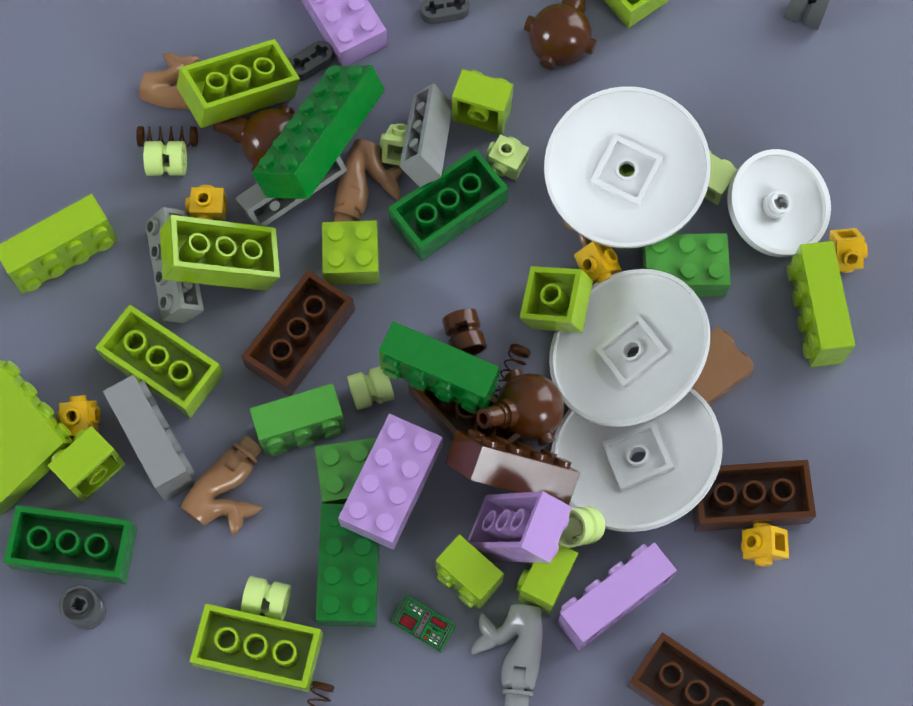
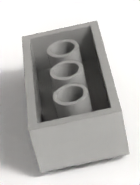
M133 374L105 389L103 393L154 488L166 502L193 487L195 483L191 477L195 475V472L184 453L178 454L183 450L169 428V424L144 380L138 382Z

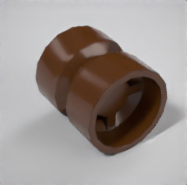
M475 309L457 310L449 313L442 319L445 333L448 337H451L448 341L450 346L473 356L487 348L484 334L481 330H478L481 324Z

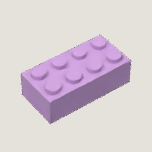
M301 0L323 38L331 45L333 54L341 66H348L388 46L387 30L368 0Z
M389 414L338 517L340 526L394 550L443 447L442 436Z
M544 491L486 495L467 541L492 562L551 563V560L557 554L558 542L562 531L565 530L569 523V513L572 507Z
M655 542L649 547L645 544L641 545L631 554L632 557L628 559L629 562L624 565L622 561L608 571L609 574L603 582H600L599 579L595 580L584 589L586 592L582 594V598L577 600L576 597H573L561 607L562 610L559 612L560 617L557 624L578 651L669 583L677 570Z

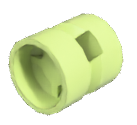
M162 141L145 142L143 159L146 176H163L164 172H167L169 176L186 175L187 149L185 141H168L167 145H164ZM166 155H169V163H167Z
M380 366L369 369L367 375L359 372L347 376L357 411L372 407L373 401L382 404L395 400L390 379L383 373Z
M591 506L571 508L569 523L565 530L562 531L558 543L564 547L571 548L599 541L605 531V520L601 512Z
M250 576L244 589L241 611L255 615L262 613L265 617L283 621L289 605L291 585L276 581L269 585L266 579Z

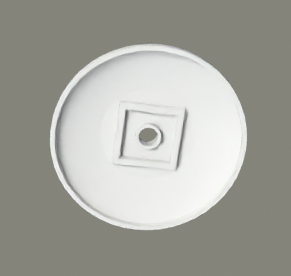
M641 87L609 88L591 94L575 104L565 113L554 128L546 148L544 160L545 182L548 194L562 219L572 229L587 239L616 248H637L652 245L665 240L682 229L702 204L711 172L708 144L702 129L693 116L672 98L657 91ZM624 164H629L633 166L635 172L629 177H624L619 173V168Z
M634 269L613 274L609 279L592 285L583 333L554 332L549 353L552 382L561 392L564 403L577 415L592 423L603 426L624 427L656 418L676 405L689 392L703 370L710 347V325L706 310L696 293L685 282L669 273L653 269ZM639 347V351L634 357H627L631 348Z
M691 388L672 408L656 418L636 425L624 427L603 426L587 421L569 409L556 430L555 440L552 443L551 449L552 452L558 454L557 457L572 462L570 467L580 472L569 506L572 508L584 506L596 508L604 517L605 529L620 532H638L656 529L681 518L705 497L719 472L723 444L720 427L714 412L705 399ZM637 452L646 454L645 458L640 462L631 461L632 456Z

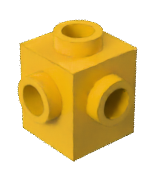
M211 185L191 187V195L186 197V213H190V216L194 218L226 221L227 196L224 188H215Z
M857 228L830 230L829 241L834 242L840 272L849 273L853 272L854 269H863L864 258L868 256V248L865 238Z
M592 241L574 254L579 269H582L591 278L593 284L601 283L609 279L611 275L622 271L618 263V256L612 247Z
M86 395L70 396L69 402L59 403L57 421L64 424L71 431V436H76L81 430H87L90 426L99 433L98 423L101 420V411L99 406H97V400L87 401Z
M769 523L753 524V528L742 530L741 550L743 552V559L753 561L755 566L761 567L772 566L773 561L789 559L788 530L772 526Z

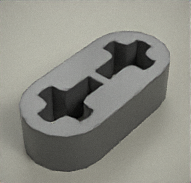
M425 0L421 5V17L428 24L461 20L469 13V0ZM459 3L461 9L457 10L454 4ZM429 8H434L436 14H431Z
M317 41L293 55L289 62L299 76L300 81H304L328 67L334 59L333 49L328 42ZM317 52L326 53V57L317 56ZM298 64L301 67L304 66V70L296 69L295 66Z

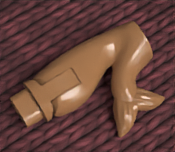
M163 53L169 68L162 71H146L141 80L139 97L141 100L159 107L190 110L178 91L177 85H170L178 81L180 67L199 62L200 57L193 55L179 57L174 53Z
M356 139L344 163L348 171L339 178L335 208L333 210L335 215L333 222L360 221V215L364 213L369 199L365 170L368 171L377 183L381 184L386 192L396 200L400 199L401 191L397 180L404 173L399 167L400 165L385 169L382 165L380 146L364 139Z
M246 435L238 444L234 443L232 445L233 448L228 449L205 471L193 485L180 507L202 526L207 525L217 517L227 516L231 535L238 533L243 525L244 518L254 516L262 509V506L248 502L214 499L216 496L242 484L250 475L253 465L257 463L256 456L261 452L262 447Z

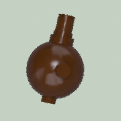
M562 0L561 3L543 8L535 17L530 15L527 17L524 30L529 32L531 47L540 59L539 63L542 67L552 70L555 66H568L580 60L585 53L593 54L597 40L591 38L590 23L584 15L586 0Z
M280 105L279 109L259 111L250 119L242 116L241 118H231L213 124V130L228 135L230 138H233L234 142L241 144L245 157L253 165V172L259 160L273 145V141L284 130L287 122L292 119L294 110L286 105Z
M520 369L509 372L505 375L507 383L500 390L497 397L498 401L491 407L478 410L476 414L478 425L482 429L498 426L503 428L510 436L517 433L521 435L520 440L528 442L538 441L540 446L553 442L555 440L553 432L560 425L564 414V401L558 387L548 378L538 374H522Z

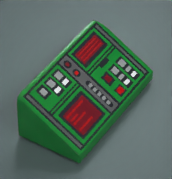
M407 595L402 599L391 620L393 625L440 653L456 628L455 623Z

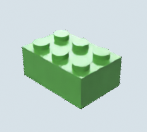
M727 233L673 234L663 241L641 247L642 269H653L669 273L685 282L698 297L726 296L731 285Z
M333 383L250 408L257 436L265 455L278 456L286 453L288 448L294 446L299 448L308 447L314 444V440L324 437L325 439H334L342 434L341 432L346 431L343 414Z
M377 437L315 446L323 504L346 503Z

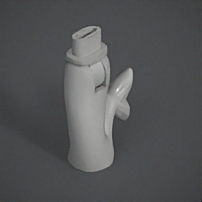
M511 605L504 624L498 628L489 618L481 614L479 629L482 636L473 644L471 654L474 655L490 650L497 645L505 644L518 635L502 666L501 681L503 687L507 688L503 689L502 694L506 695L504 706H529V697H533V692L530 691H533L541 659L543 636L542 609L530 605Z

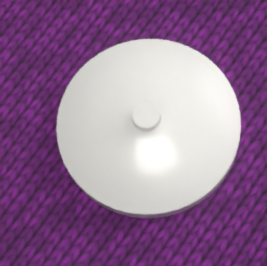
M781 149L759 152L744 161L737 168L729 184L727 203L732 223L744 241L761 253L773 257L793 256L800 244L817 243L828 227L831 215V201L826 183L818 170L809 161L796 153Z

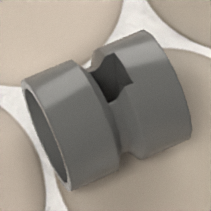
M790 0L784 18L796 23L802 20L804 26L818 30L830 0Z
M82 585L72 586L61 596L59 603L60 613L64 619L77 628L83 630L94 629L104 620L106 614L105 602L89 587Z

